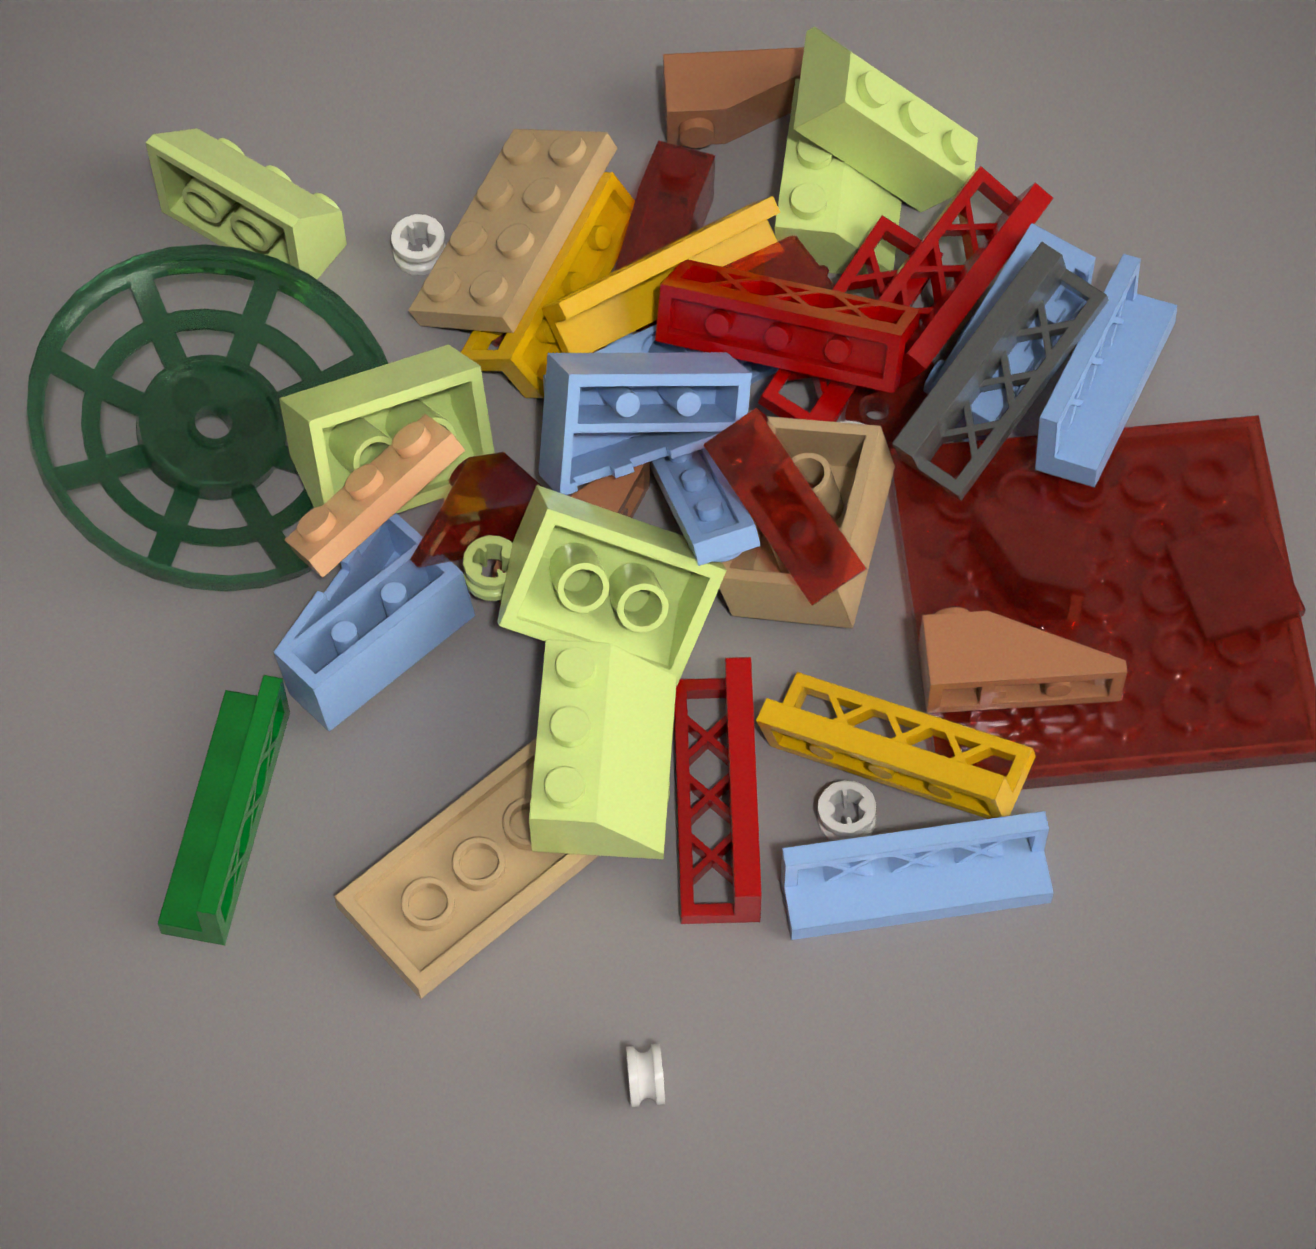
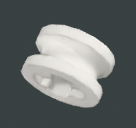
M414 214L397 222L391 235L393 257L396 265L402 271L411 275L423 276L430 274L446 246L443 227L435 218L428 215ZM415 239H427L429 242V248L423 244L422 251L409 250V242L414 246L416 245Z
M843 780L831 784L822 792L818 800V824L826 838L830 841L871 836L876 825V801L873 793L865 785L856 781ZM847 802L857 804L859 821L852 823L850 817H847V824L836 821V804L842 803L844 809H847Z
M651 1044L647 1052H638L634 1046H626L631 1107H639L641 1101L646 1098L653 1099L656 1105L665 1104L660 1044Z

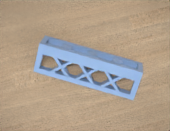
M1127 254L1122 255L1104 291L1109 301L1077 343L1039 418L1035 470L1091 487L1096 486L1176 322L1178 305L1137 294L1141 258Z
M1041 811L782 848L780 881L791 940L1051 903L1054 892L1044 851L1049 832L1046 812Z

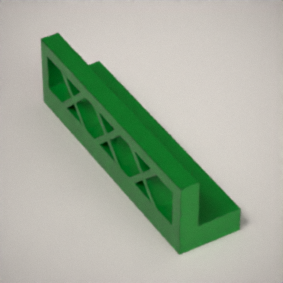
M263 675L258 696L225 690L158 920L161 934L224 946L226 944L290 715L283 678Z

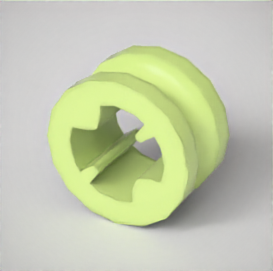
M487 535L476 539L467 547L463 557L464 578L468 590L474 596L486 601L502 599L513 544L510 540L501 536ZM488 559L502 561V571L497 569V577L482 575V565L487 567Z

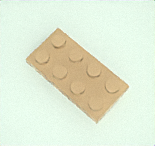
M513 129L408 310L420 326L514 333L617 150V146L608 132Z
M536 738L334 896L336 907L420 999L598 857V855L532 851L529 813Z

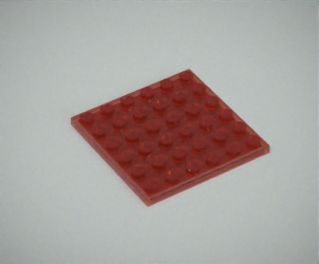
M1259 415L1124 427L1095 487L1035 470L1038 435L1007 438L961 501L901 461L895 448L889 449L895 465L891 484L923 696L924 687L919 653L922 615L935 614L937 611L945 608L960 607L967 609L969 612L990 611L1126 660L1127 675L1120 701L929 714L1033 748L1036 757L1021 790L1316 762V686ZM985 440L977 441L978 449ZM969 441L942 444L930 462L957 479L972 458ZM936 736L930 737L933 753L948 758L955 756L949 740ZM958 744L962 753L969 749H972L970 747ZM993 755L972 765L1007 777L1013 761Z

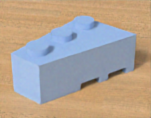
M1031 223L979 309L962 329L956 346L947 360L938 361L931 370L923 391L927 394L931 392L1041 242L1061 253L1066 269L1089 284L1092 281L1096 257ZM1060 285L1045 305L1048 324L1074 320L1087 301ZM1039 314L1029 328L1041 326ZM1063 334L1050 337L1052 349ZM1043 338L1019 342L1015 345L1008 355L1011 375L1039 368L1046 358ZM1002 364L992 378L1004 376ZM1026 384L1013 386L1015 399ZM1006 388L981 392L972 404L975 425L998 421L1002 418L1009 408ZM965 414L955 428L967 426ZM989 434L977 436L978 449ZM969 438L961 439L969 444Z
M727 352L548 353L538 474L553 491L568 495L577 492V486L609 475L618 478L633 473V467L665 456L674 459L745 435L752 373Z
M397 513L391 516L340 562L342 568L324 593L320 591L315 593L274 651L289 694L329 732L475 616L463 572Z

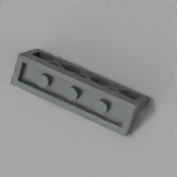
M1041 242L892 443L900 460L961 501L1109 301L1108 296L1066 269L1063 255L1044 242ZM1060 285L1087 301L1074 320L1048 324L1045 305ZM1039 314L1041 326L1029 328ZM1063 334L1052 349L1050 337ZM1043 338L1046 358L1039 368L1011 375L1008 355L1015 345L1019 342ZM1002 364L1004 376L992 378ZM1026 384L1015 399L1013 386ZM1006 388L1009 408L1002 418L998 421L975 425L972 404L981 392ZM965 414L967 426L955 428ZM989 434L978 449L977 436ZM969 438L972 458L957 479L930 462L944 442Z

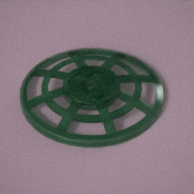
M207 244L166 247L135 255L103 270L76 290L54 315L38 344L27 383L25 420L30 451L43 485L61 513L90 543L118 563L152 579L189 589L228 592L265 588L298 578L313 570L284 540L286 536L282 532L293 526L307 512L312 510L313 504L306 489L292 503L273 516L256 490L257 487L268 479L275 468L299 475L291 459L289 448L285 445L287 437L279 398L388 364L381 346L363 319L337 293L310 274L277 258L243 248ZM209 273L240 277L254 281V285L243 314L205 308L167 313L154 279L170 275ZM130 288L143 323L133 327L117 339L99 359L94 369L61 351L68 336L89 313L112 296ZM277 291L295 298L322 317L346 342L354 355L321 371L316 362L298 343L278 329L266 324ZM212 330L235 335L226 357L220 355L187 357L176 333ZM153 343L164 369L151 380L145 392L112 378L128 357L144 345ZM259 343L284 359L300 376L302 381L277 392L269 380L256 369L249 366L257 344ZM50 374L85 392L81 410V433L84 451L88 460L54 467L48 451L44 426L45 391ZM102 401L137 417L136 436L138 445L106 455L100 432ZM203 416L218 417L225 422L229 433L217 439L208 438L198 431L195 421ZM150 468L161 481L174 489L164 516L154 512L136 499L121 483L119 477ZM100 483L107 495L126 514L146 528L157 532L147 558L125 548L98 529L74 504L67 491ZM198 498L205 500L232 498L247 526L209 529L188 525ZM258 541L276 568L258 573L217 575L194 573L171 566L181 542L199 546L228 547L247 545Z

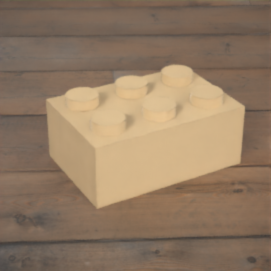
M760 416L738 493L756 525L761 546L744 551L730 561L722 562L727 571L719 588L732 616L843 628L854 627L895 469L881 426Z

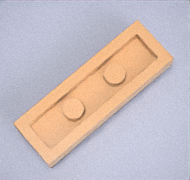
M425 414L417 422L403 427L393 438L392 444L370 464L363 465L353 471L347 478L345 486L324 505L307 512L299 521L297 529L284 540L301 560L323 578L459 457L465 449L449 430Z

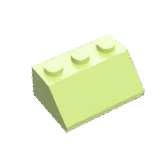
M815 26L806 31L794 130L920 212L954 197L969 176L975 171L978 138Z
M795 79L778 208L781 213L776 215L775 237L784 256L774 260L773 267L843 274L882 215L899 225L902 200L794 130L800 79ZM882 239L874 250L880 272L894 270L896 247ZM866 265L863 266L858 275L868 274Z
M195 128L153 134L145 142L161 212L305 295L347 245L342 211L333 200L321 193L311 194L292 183L283 171L275 166H262L245 156L241 149L230 140L225 138L217 140L202 130Z
M449 344L279 398L289 453L314 508L324 505L342 489L353 471L363 465L370 464L392 444L395 435L403 427L417 422L425 414L449 430L465 451L396 513L499 479L481 366Z
M536 485L512 544L497 622L500 627L542 641L552 639L612 643L677 676L678 685L727 570L722 562H710L698 566L685 537L680 534Z
M546 639L529 813L531 848L533 852L664 859L677 676L612 643Z

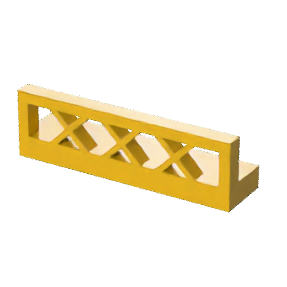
M604 172L514 333H506L498 350H487L491 342L505 332L473 330L461 351L462 354L479 364L481 371H503L525 398L544 397L543 376L546 375L547 354L562 353L541 307L611 273L643 213V210L613 172Z
M770 196L751 202L541 307L562 353H592L656 321L660 285L681 262L687 259L751 273L784 256L767 220L781 213L774 197Z
M799 672L796 673L783 703L766 698L756 719L771 747L986 819L1010 816L1036 757L1031 747ZM807 694L831 702L837 717L829 719L802 710L801 707ZM841 706L854 710L844 714ZM873 717H878L890 721L896 736L890 739L854 726ZM899 724L912 729L902 733ZM936 736L949 740L955 756L948 758L912 745ZM958 744L970 747L972 749H969L962 753ZM993 755L1013 761L1007 777L973 766L972 764Z

